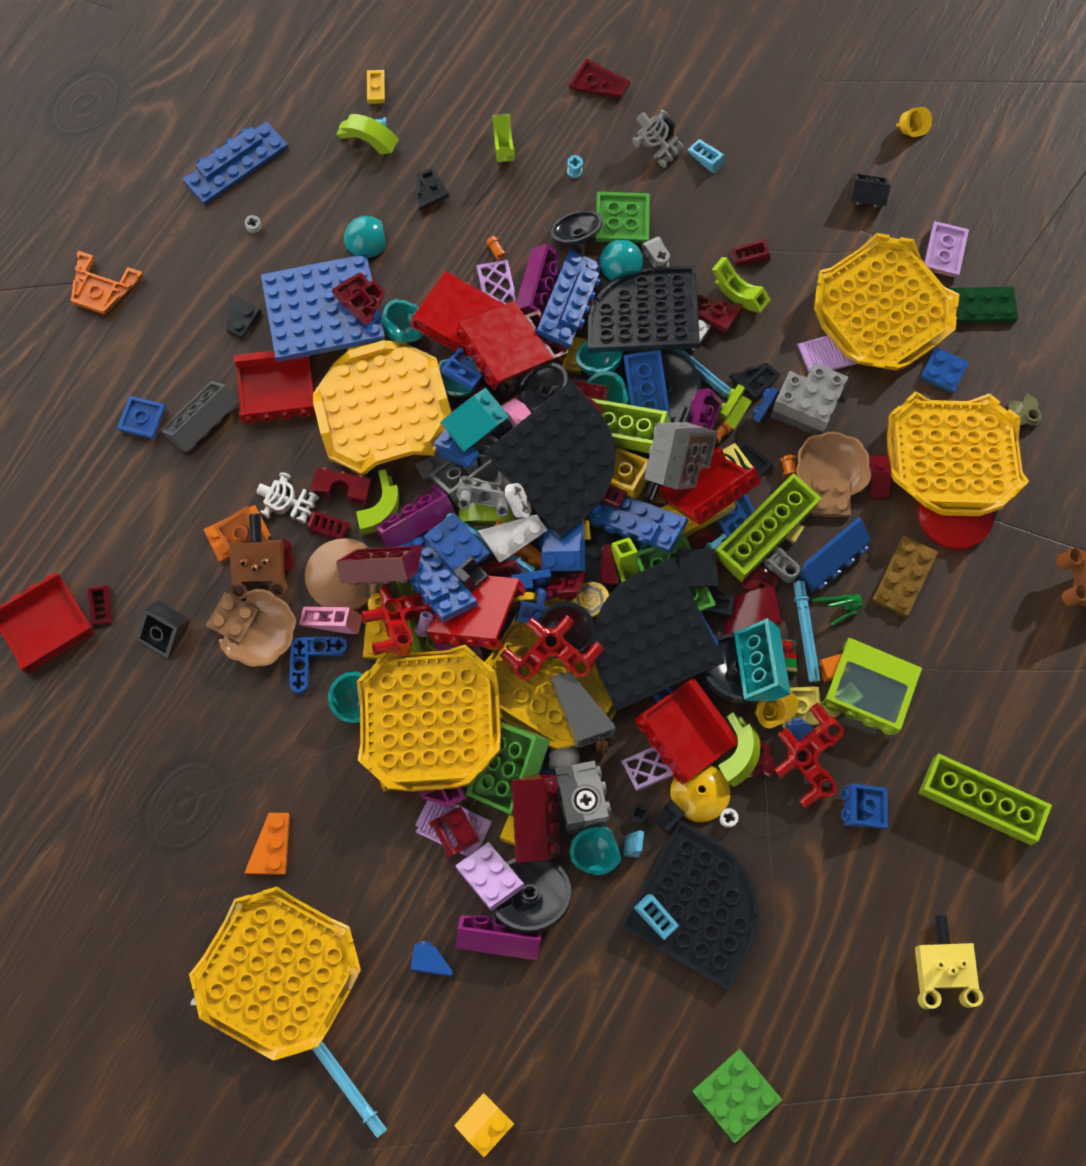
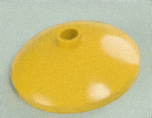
M708 765L683 785L674 778L670 788V796L685 812L684 818L693 822H709L719 817L723 810L727 808L730 800V786L718 768ZM699 787H704V788H705V792H704V793H700V792L698 791V788H699Z

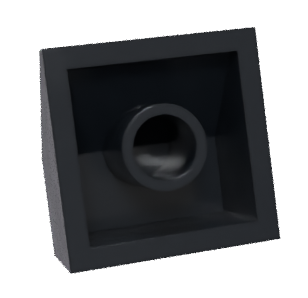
M853 173L850 193L851 201L857 205L868 203L875 208L886 206L891 187L889 179Z
M156 601L144 610L136 640L164 657L169 658L185 636L190 619L164 603Z

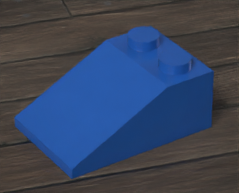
M585 518L560 539L545 524L547 531L544 532L542 546V570L550 569V573L585 572Z

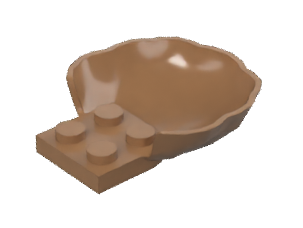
M832 431L810 436L799 449V463L796 471L797 476L822 498L819 505L812 511V516L849 518L851 515L850 496L865 488L871 479L869 454L858 439L839 432Z
M254 589L246 592V600L244 602L235 600L230 594L225 592L208 620L206 627L224 636V639H219L222 651L230 659L238 660L251 667L266 666L274 663L290 647L296 619L289 605L282 599L275 597L267 590Z

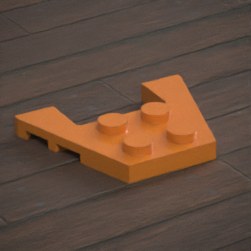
M78 251L71 302L74 305L106 315L144 275L141 271L127 267L120 282H116L89 273L95 258L93 255Z

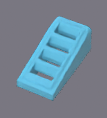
M700 139L687 150L690 155L714 174L726 163L723 153Z
M637 831L625 837L624 856L640 857L643 847V831Z
M652 894L646 895L634 907L639 915L663 940L679 926ZM651 903L652 905L645 911L644 908ZM657 909L658 912L651 918L649 915ZM663 915L664 918L656 924L655 921ZM668 921L670 924L662 931L660 928Z

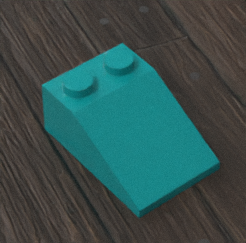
M484 388L444 418L440 424L462 451L465 452L501 426L509 416L490 392Z

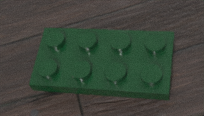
M1014 286L948 288L959 294L956 323L1016 322L1018 320Z

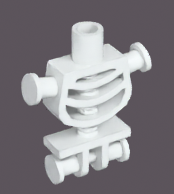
M280 473V481L274 480L271 487L263 484L258 486L256 493L265 497L263 502L266 507L263 511H260V514L267 519L270 518L269 515L272 511L277 514H284L293 506L294 508L290 514L291 519L307 524L306 519L311 515L309 510L310 508L314 509L315 501L319 500L318 495L311 492L308 494L305 489H303L299 499L295 500V491L292 485L287 483L291 476L287 473ZM287 489L290 490V497L287 496Z

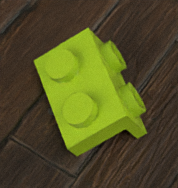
M738 384L735 390L731 389L727 396L729 400L726 404L722 403L719 411L718 421H725L731 430H735L752 402L743 396L745 387Z

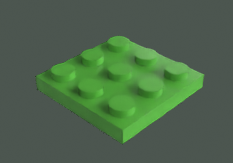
M597 192L596 212L601 215L603 226L596 235V242L628 240L632 243H644L649 241L650 193Z
M740 1049L692 1090L733 1143H736L782 1101L780 1096Z

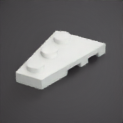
M536 514L482 529L478 533L500 563L546 532L547 529Z

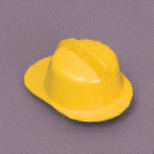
M926 107L912 108L900 116L899 123L896 126L900 127L903 134L910 135L911 137L925 135L932 126L931 112Z
M792 692L790 695L776 701H759L754 714L763 727L773 728L794 718L799 709V701Z

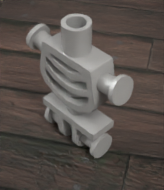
M660 110V115L654 116L651 119L642 112L636 118L642 128L637 132L639 137H634L632 142L637 148L640 147L641 143L648 148L659 145L661 149L653 157L657 159L663 155L664 157L659 159L658 163L665 168L668 162L673 161L672 156L677 157L678 152L684 149V145L680 141H676L678 139L677 136L671 137L667 143L664 141L669 131L668 125L664 122L665 118L669 117L666 111ZM655 139L656 142L652 143L649 140Z

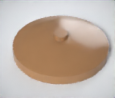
M336 539L323 544L312 554L306 566L305 582L311 597L319 606L346 607L357 611L368 605L370 596L378 592L377 582L367 585L365 582L357 585L341 583L336 563L337 560L355 549L369 548L367 545L353 539Z

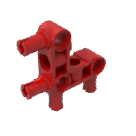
M383 585L378 590L382 600L379 608L362 611L363 623L381 620L389 639L383 642L372 643L373 653L378 655L392 652V654L394 653L401 657L407 656L411 651L412 633L410 627H407L406 621L420 619V613L423 611H428L432 615L435 612L429 605H425L420 593L393 598L389 585Z
M568 615L564 617L556 628H545L532 617L525 626L538 637V642L524 658H519L507 647L499 656L512 667V672L521 680L532 678L541 669L540 666L545 660L552 656L559 658L570 672L582 677L591 671L595 665L594 661L605 648L596 641L586 654H581L564 639V635L575 624ZM550 635L555 636L557 639V644L554 647H550L546 643V639ZM584 662L587 665L586 672L579 673L576 670V664ZM523 665L528 666L531 670L530 675L527 677L522 676L520 673V668Z
M819 703L814 704L809 709L819 722V725L800 741H797L788 728L783 729L778 734L788 747V756L774 770L783 778L795 767L799 768L811 783L812 789L799 799L805 809L818 799L834 795L837 790V785L830 773L818 763V754L828 746L832 747L843 736L844 729L833 716H829ZM836 725V732L829 734V728ZM800 751H805L803 759H797V754ZM829 781V788L822 790V784Z

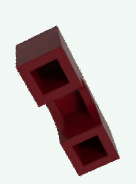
M316 468L310 488L312 493L319 497L331 499L335 489L344 487L348 489L347 497L349 503L368 506L373 487L369 477L365 475L354 476L345 471L340 473L334 472L329 468Z

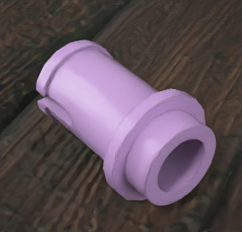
M428 611L420 613L419 622L415 626L416 634L420 637L428 635L427 629L433 617Z

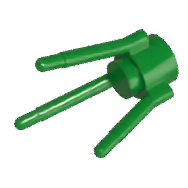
M859 594L812 599V602L839 601L828 604V607L843 605L846 611L849 610L848 613L831 622V626L836 625L851 615L858 614L857 610L863 608V602Z

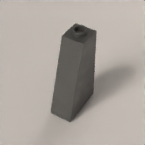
M571 672L559 673L552 678V689L576 748L614 736V724Z

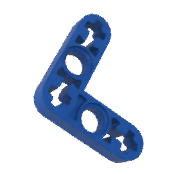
M301 637L294 639L291 643L290 688L292 691L300 695L308 690L309 657L343 656L348 651L346 640L342 637ZM318 642L325 644L323 651L318 652L314 649ZM328 642H330L331 646H337L341 642L344 647H341L340 651H337L336 647H330L331 651H328ZM299 643H302L305 647L301 649V654L305 657L299 656V651L295 648L299 646ZM299 661L305 663V667L301 671H297L294 668L295 664ZM294 675L301 676L300 680L304 685L300 689L294 686V684H298V677Z

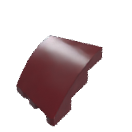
M362 272L342 282L331 291L337 300L366 326L370 324L386 294L375 279L369 282Z
M774 586L752 590L734 598L731 618L727 617L722 635L734 634L767 618L775 625H781L782 622Z

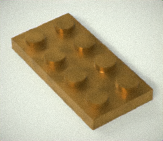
M903 535L872 602L907 618L938 551Z

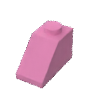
M515 398L501 406L508 414V419L512 423L513 428L531 414L525 404Z

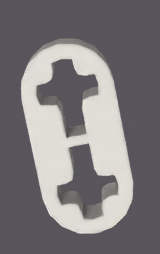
M519 483L507 485L505 496L513 514L517 518L528 517L531 514V505L527 501L523 487Z

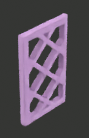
M508 260L476 265L482 292H486L485 284L489 283L494 286L491 293H487L490 297L504 303L507 297L511 296L513 301L517 302ZM505 265L506 273L503 274L496 269L499 266ZM487 268L491 272L487 277L482 276L481 269ZM493 273L502 277L497 284L489 280ZM505 279L509 281V290L500 286ZM497 289L506 293L501 300L493 296Z
M653 747L621 761L636 791L673 776V772L667 765L658 763L660 759L659 753L655 761L644 758L649 753L658 752ZM633 760L639 761L636 770L629 768L627 763ZM642 762L653 765L650 774L639 771ZM656 766L667 770L666 773L660 776L653 775ZM637 775L648 778L646 782L639 785L636 782Z

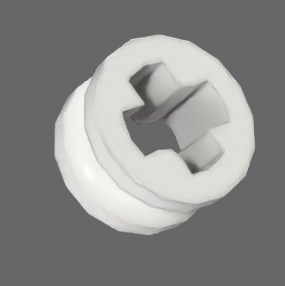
M728 808L723 810L719 820L722 826L732 828L738 822L739 817L735 810ZM730 813L733 815L734 821L727 823L725 822L726 818H724V815L727 816Z

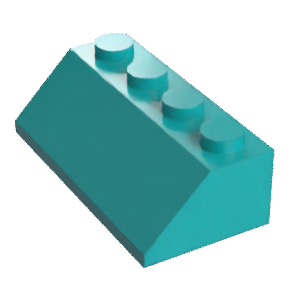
M767 618L735 632L734 636L744 699L746 701H776L790 695L779 627Z

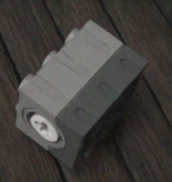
M813 363L807 378L789 371L770 417L781 420V422L790 426H795L809 434H823L848 376Z
M688 422L657 423L653 432L654 439L649 450L650 456L645 467L646 474L644 479L677 490L696 488L700 469L710 468L718 431Z
M595 761L555 768L558 785L557 791L566 835L578 833L587 826L601 825L606 827L611 814L609 801L605 802L607 790L605 781L601 782L600 766H596Z

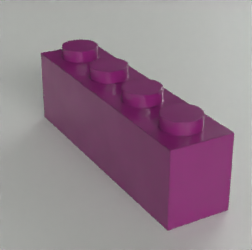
M548 244L534 247L531 250L516 302L524 315L537 310L543 315L555 286L559 253Z
M711 389L697 390L691 400L690 414L686 422L712 430L723 401Z
M434 484L430 487L431 491L428 494L422 493L417 497V502L404 506L402 513H395L378 525L376 529L385 546L398 547L404 545L445 520L448 514L453 512L456 514L448 496Z
M487 915L460 916L457 930L456 948L538 960L542 932L534 934L519 933L505 927L497 918H489Z

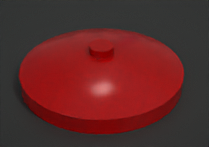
M920 502L918 504V520L923 532L934 543L947 549L965 550L981 543L993 527L994 512L981 516L940 515L928 509Z

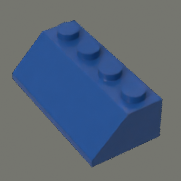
M858 517L803 564L798 578L801 581H805V585L812 593L817 589L821 591L827 586V581L831 577L835 579L841 574V569L844 566L849 567L853 564L858 554L862 556L868 551L871 538L862 519Z

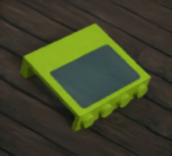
M848 638L841 650L843 651L822 705L826 706L830 711H838L845 714V717L862 721L868 727L881 729L887 735H896L902 728L922 668Z

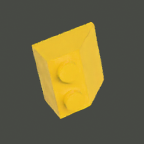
M616 448L615 467L610 484L627 491L628 497L638 499L647 483V480L644 478L646 474L645 467L649 459Z
M483 1093L454 1126L485 1157L514 1123Z

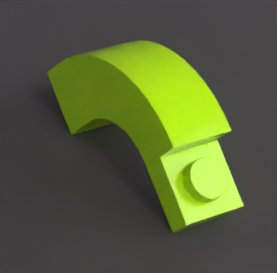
M350 114L348 119L340 124L336 134L340 139L360 138L371 144L380 155L392 153L399 141L398 137L386 126L370 117L359 114Z
M510 114L492 115L497 162L514 161L515 152L512 141Z
M722 257L712 268L717 278L715 284L730 300L736 304H742V308L761 313L771 301L764 287L751 285L741 279L727 257Z
M386 469L378 471L382 485L380 501L370 509L356 511L361 535L376 532L378 525L397 512L399 506L398 487L393 485L391 475L387 476Z
M470 503L468 509L460 508L458 516L460 520L472 528L474 524L491 525L493 527L497 520L504 524L520 519L515 517L511 507L508 508V514L501 517L497 515V507Z
M630 537L614 542L611 546L618 585L638 573V551Z
M733 712L727 718L738 736V746L735 753L718 766L726 781L735 787L743 782L755 769L760 756V739L756 729L747 724L742 716L738 717Z

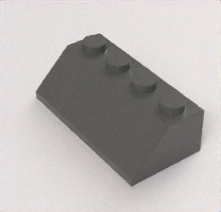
M211 381L159 431L180 450L190 451L197 445L196 442L199 439L206 437L210 429L223 420L224 415L236 408L239 400L225 384Z
M491 433L472 446L480 453V456L470 468L447 461L429 475L456 508L459 507V499L456 495L461 477L469 476L491 482L498 476L499 470L484 454L489 447L498 441Z

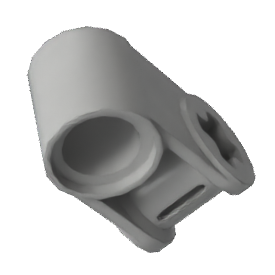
M655 237L641 244L644 255L654 268L669 267L668 260L670 259V254L660 237Z
M776 547L774 553L769 558L763 560L764 565L785 583L796 581L800 567L781 548ZM786 570H792L795 574L790 575Z

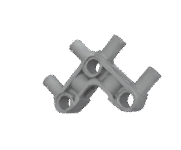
M498 471L497 480L494 483L463 476L459 480L456 495L459 499L458 506L461 509H468L470 502L497 507V515L504 517L508 514V508H510L505 496V488L511 483L500 471Z

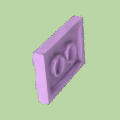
M934 221L924 261L932 272L958 278L969 229Z
M489 842L456 865L459 873L491 911L524 888V883Z

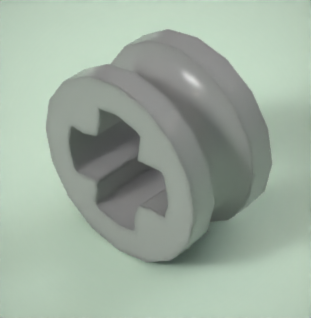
M251 215L245 219V226L249 233L255 234L260 232L262 224L259 217Z

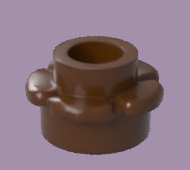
M604 739L594 743L595 755L603 757L604 753L608 752V742L604 741Z

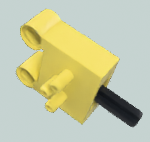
M936 915L934 918L938 945H919L915 947L920 989L918 1003L923 1009L937 1008L941 1003V995L935 989L963 988L964 990L959 995V1001L962 1006L966 1008L979 1006L983 1001V995L978 985L974 944H950L947 916ZM969 992L975 997L974 1003H970L967 999ZM927 994L932 995L934 999L932 1005H929L925 1000Z

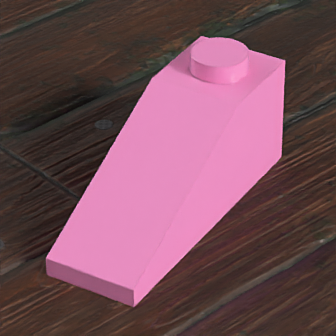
M303 607L299 625L343 634H358L362 615L346 607Z

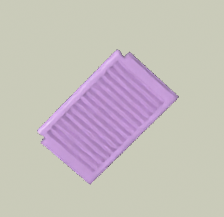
M828 335L797 344L808 373L813 363L833 371L857 364L845 357Z
M427 801L415 825L418 827L416 833L442 844L434 828L431 829L429 822L454 810L459 805L454 804L450 807H445ZM462 807L480 841L478 844L461 852V854L468 857L481 847L492 821ZM447 823L441 824L452 847L459 846Z

